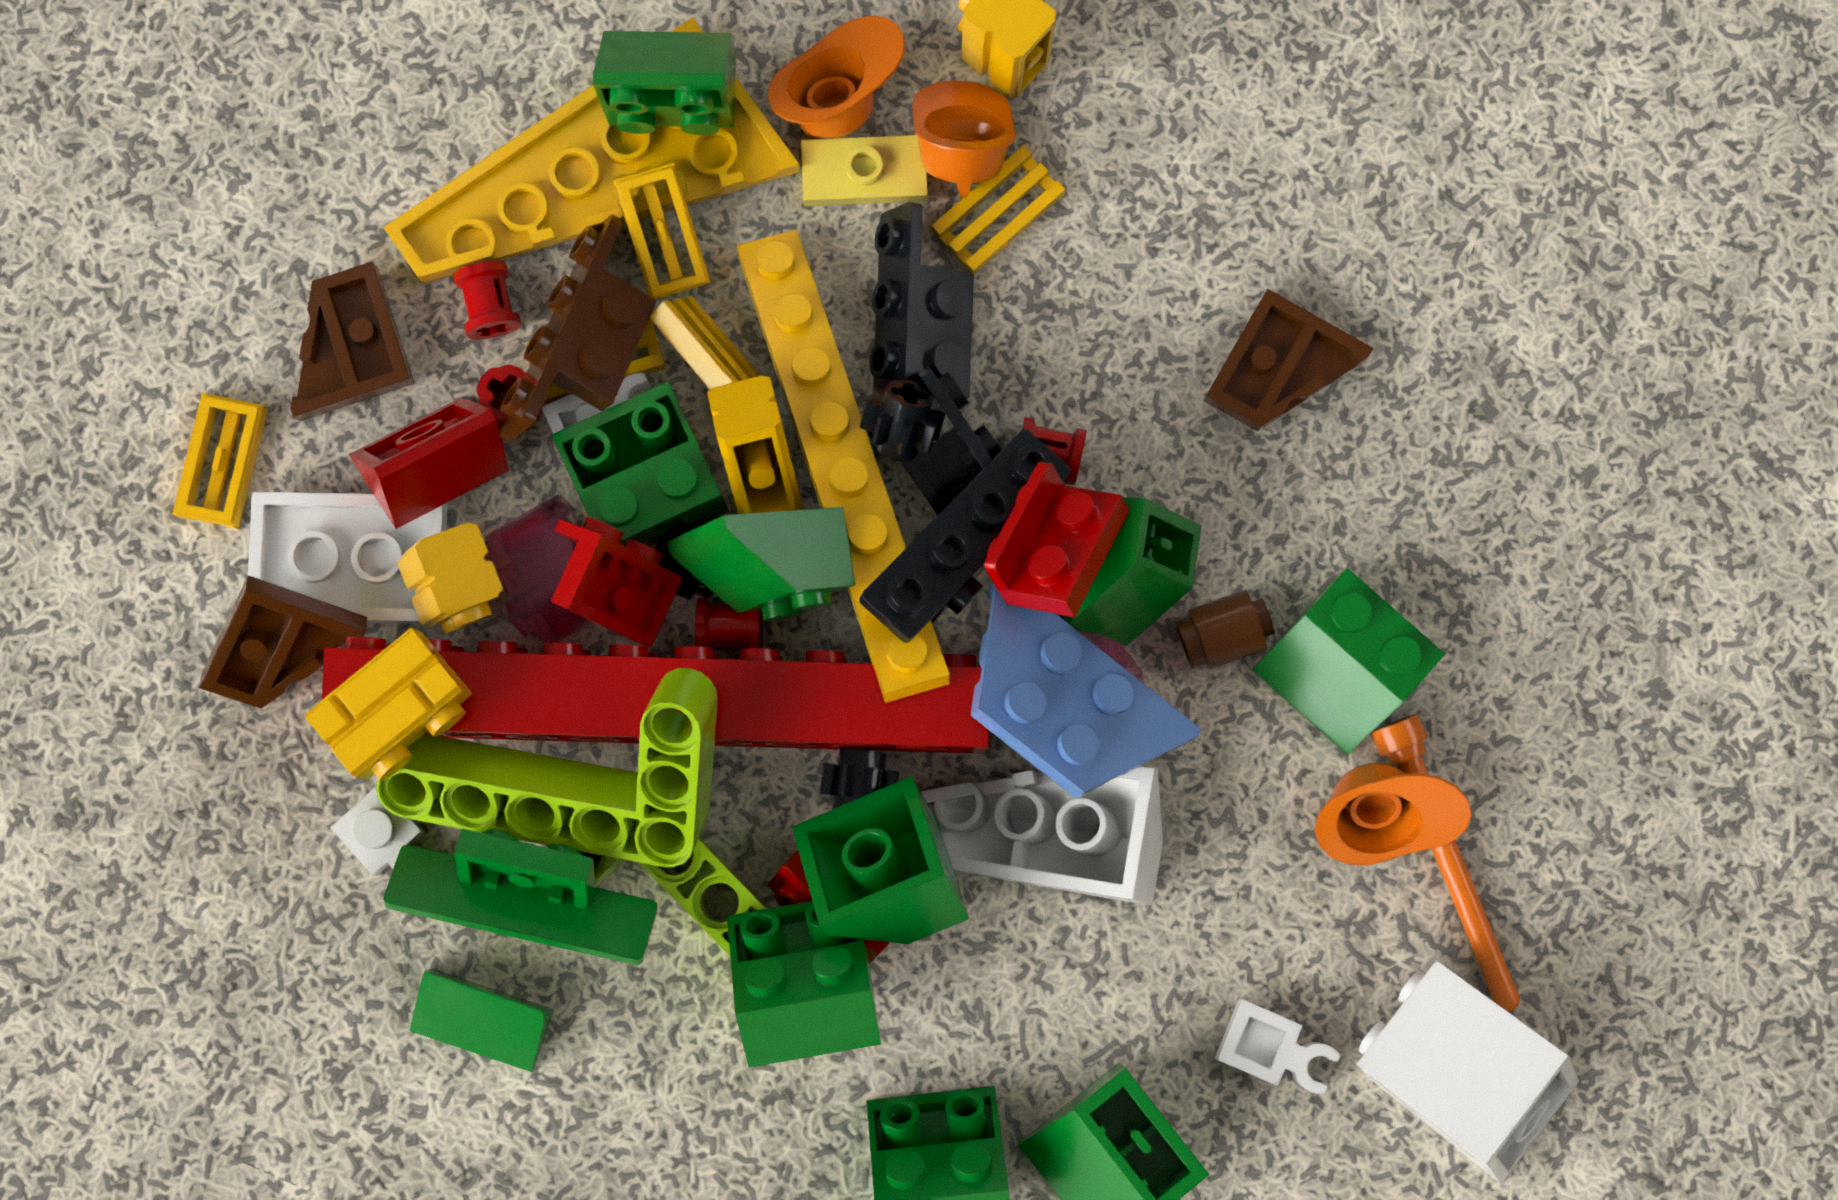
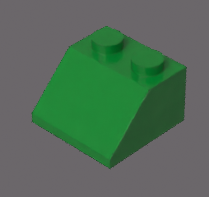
M843 507L723 515L668 541L669 554L737 613L762 611L763 621L791 619L801 616V610L832 605L831 594L855 586Z
M1346 568L1326 585L1252 668V671L1348 755L1405 701L1443 658L1445 653L1350 569Z
M913 776L792 826L819 928L824 935L910 944L970 919L937 819Z

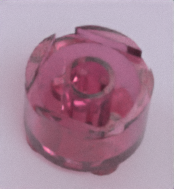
M561 495L553 496L488 534V541L485 542L488 553L484 556V560L493 562L499 579H502L512 600L505 604L511 621L524 637L535 632L541 641H546L547 643L559 642L593 623L550 602L577 544L554 532L559 519L569 522L566 517L576 512L572 505Z

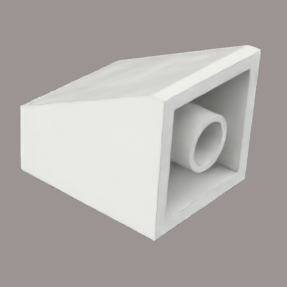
M1436 960L1427 973L1423 970H1418L1407 981L1398 997V1001L1402 1005L1387 1024L1379 1021L1367 1033L1359 1047V1052L1363 1056L1357 1062V1065L1369 1079L1502 1184L1578 1084L1579 1079L1567 1054Z

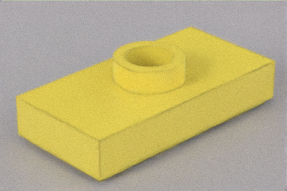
M917 135L801 140L804 206L928 201L927 171L921 161Z

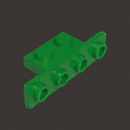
M462 829L454 855L412 845H403L399 851L383 896L385 907L391 910L633 965H640L644 961L657 915V903L654 900L595 887L593 858L585 857L577 849L562 844H551L547 847L523 843L519 842L513 835L496 829H487L481 833Z

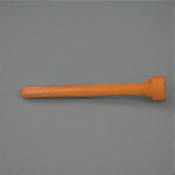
M1418 713L1381 726L1370 733L1379 756L1386 755L1391 766L1397 764L1401 771L1410 774L1420 773L1429 775L1421 756L1427 752L1423 740L1427 739L1428 736ZM1454 840L1442 846L1432 848L1491 997L1496 1004L1507 1012H1511L1518 1007L1520 997L1458 844Z

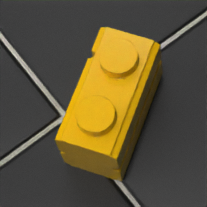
M960 0L958 8L964 12L957 26V30L962 34L961 59L981 76L988 73L989 83L1008 99L1017 98L1049 63L1057 12L1043 0Z
M761 375L713 387V389L707 392L717 441L738 514L804 510L770 376Z
M467 522L418 540L401 555V559L397 562L407 590H415L416 594L411 600L422 626L433 627L441 623L446 635L492 615L488 603L499 597L503 587L493 562L484 560L488 549L478 524Z
M411 627L305 713L304 716L323 741L330 746L331 751L352 776L368 780L375 774L380 781H383L410 761L413 755L407 747L423 734L429 731L433 737H437L455 725L466 713L460 704L470 697L472 693L422 632Z

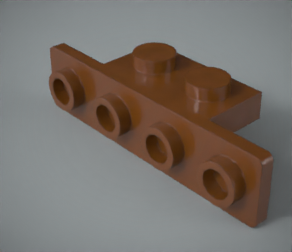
M613 214L596 230L590 226L585 227L571 248L569 258L576 262L570 276H563L552 291L546 306L553 311L547 327L541 326L529 342L524 353V359L530 362L524 379L519 377L509 388L500 407V411L505 413L507 417L499 432V436L509 442L513 441L534 424L552 383H555L600 411H604L614 403L657 301L603 268L623 224V220Z

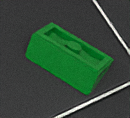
M428 969L424 971L420 982L409 1031L533 1072L554 1009L435 969Z

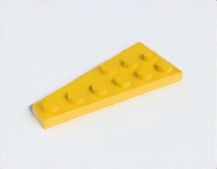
M693 17L671 31L704 33ZM737 77L735 78L734 127H719V131L711 135L689 134L683 132L681 126H656L654 132L647 134L623 132L617 128V125L608 124L592 85L383 228L417 277L424 284L451 276L456 270L467 265L483 261H502L576 239L585 227L590 226L596 230L611 214L623 220L622 225L627 224L613 182L614 176L624 173L628 175L637 172L638 169L648 166L652 168L662 165V162L674 159L687 205H691L801 172L798 161ZM666 179L654 182L663 212L674 210V203ZM642 186L630 189L639 220L651 217Z

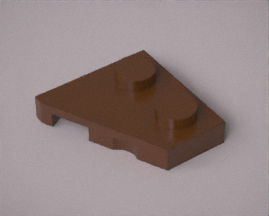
M373 261L313 280L307 308L310 315V323L308 329L303 334L299 359L303 363L297 397L292 396L290 407L293 417L300 422L415 384L379 269Z
M1267 289L1203 401L1258 432L1363 363L1371 354L1373 347Z
M248 575L201 673L199 688L261 709L285 692V688L291 682L305 679L321 668L324 662V648H337L346 642V637H364L367 629V617Z

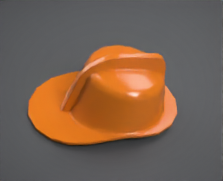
M864 16L846 22L831 31L804 54L793 59L777 71L769 84L767 96L773 112L786 121L798 123L808 139L839 138L855 132L866 123L872 113L874 91L882 86L897 70L905 52V37L898 24L886 17Z
M953 80L940 81L925 86L914 96L912 104L914 130L918 136L921 161L928 174L944 181L956 183L960 197L968 196L973 183L991 180L998 176L1007 148L1014 143L1016 138L1012 110L1003 95L993 88L976 82Z
M1369 763L1357 766L1342 776L1334 787L1332 799L1318 813L1314 830L1319 846L1331 858L1348 865L1368 866L1389 861L1402 855L1436 848L1456 840L1467 829L1472 811L1468 797L1458 786L1441 777L1420 773L1410 774L1388 764Z

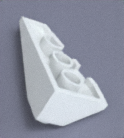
M1140 766L1077 798H1074L1043 772L1033 770L1012 774V777L975 784L967 782L921 791L937 819L954 871L1153 906L1163 845L1158 770L1155 768Z

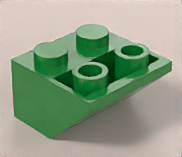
M603 31L593 70V86L609 125H617L619 130L632 134L651 133L655 131L656 126H681L683 132L694 135H711L717 133L719 127H734L736 52L732 33Z
M669 381L551 435L588 517L622 531L624 534L619 544L625 546L628 539H632L650 547L657 544L665 532L672 528H677L679 520L695 524L698 519L707 521L728 511V507Z
M1123 497L1129 513L1075 618L1058 615L1078 632L1114 645L1128 646L1193 588L1202 526L1146 498Z
M812 901L727 916L735 1015L749 1068L881 1045L865 939L824 935L819 928Z
M1119 1062L1018 1143V1146L1061 1200H1179L1210 1175L1128 1070Z
M995 1086L866 1100L874 1200H1010Z

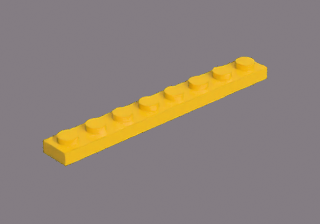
M796 229L737 245L738 259L820 507H843L855 580V586L847 589L884 701L887 703L949 685L950 674L931 621L909 643H904L861 605L859 601L864 590L906 549L867 432L859 426L861 415L798 231Z

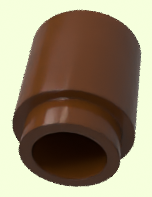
M1246 590L1189 609L1188 617L1175 621L1177 632L1191 669L1207 665L1208 669L1211 670L1267 650L1265 637L1275 634L1273 623L1263 598L1252 601Z

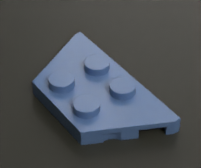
M991 583L987 596L988 599H992L988 628L981 638L978 659L981 665V677L974 687L970 716L1074 798L1090 792L1106 782L1124 775L1175 748L1187 744L1199 735L1202 730L1057 614L1008 605L995 584Z

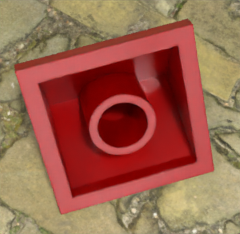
M459 398L349 454L355 467L395 529L509 471L502 439L499 436L500 431L497 419L492 409L465 398Z

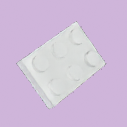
M252 492L248 575L367 617V623L421 624L411 600L416 594L415 590H407L397 562L401 559V555L418 540L447 530L448 502L395 529L374 494Z

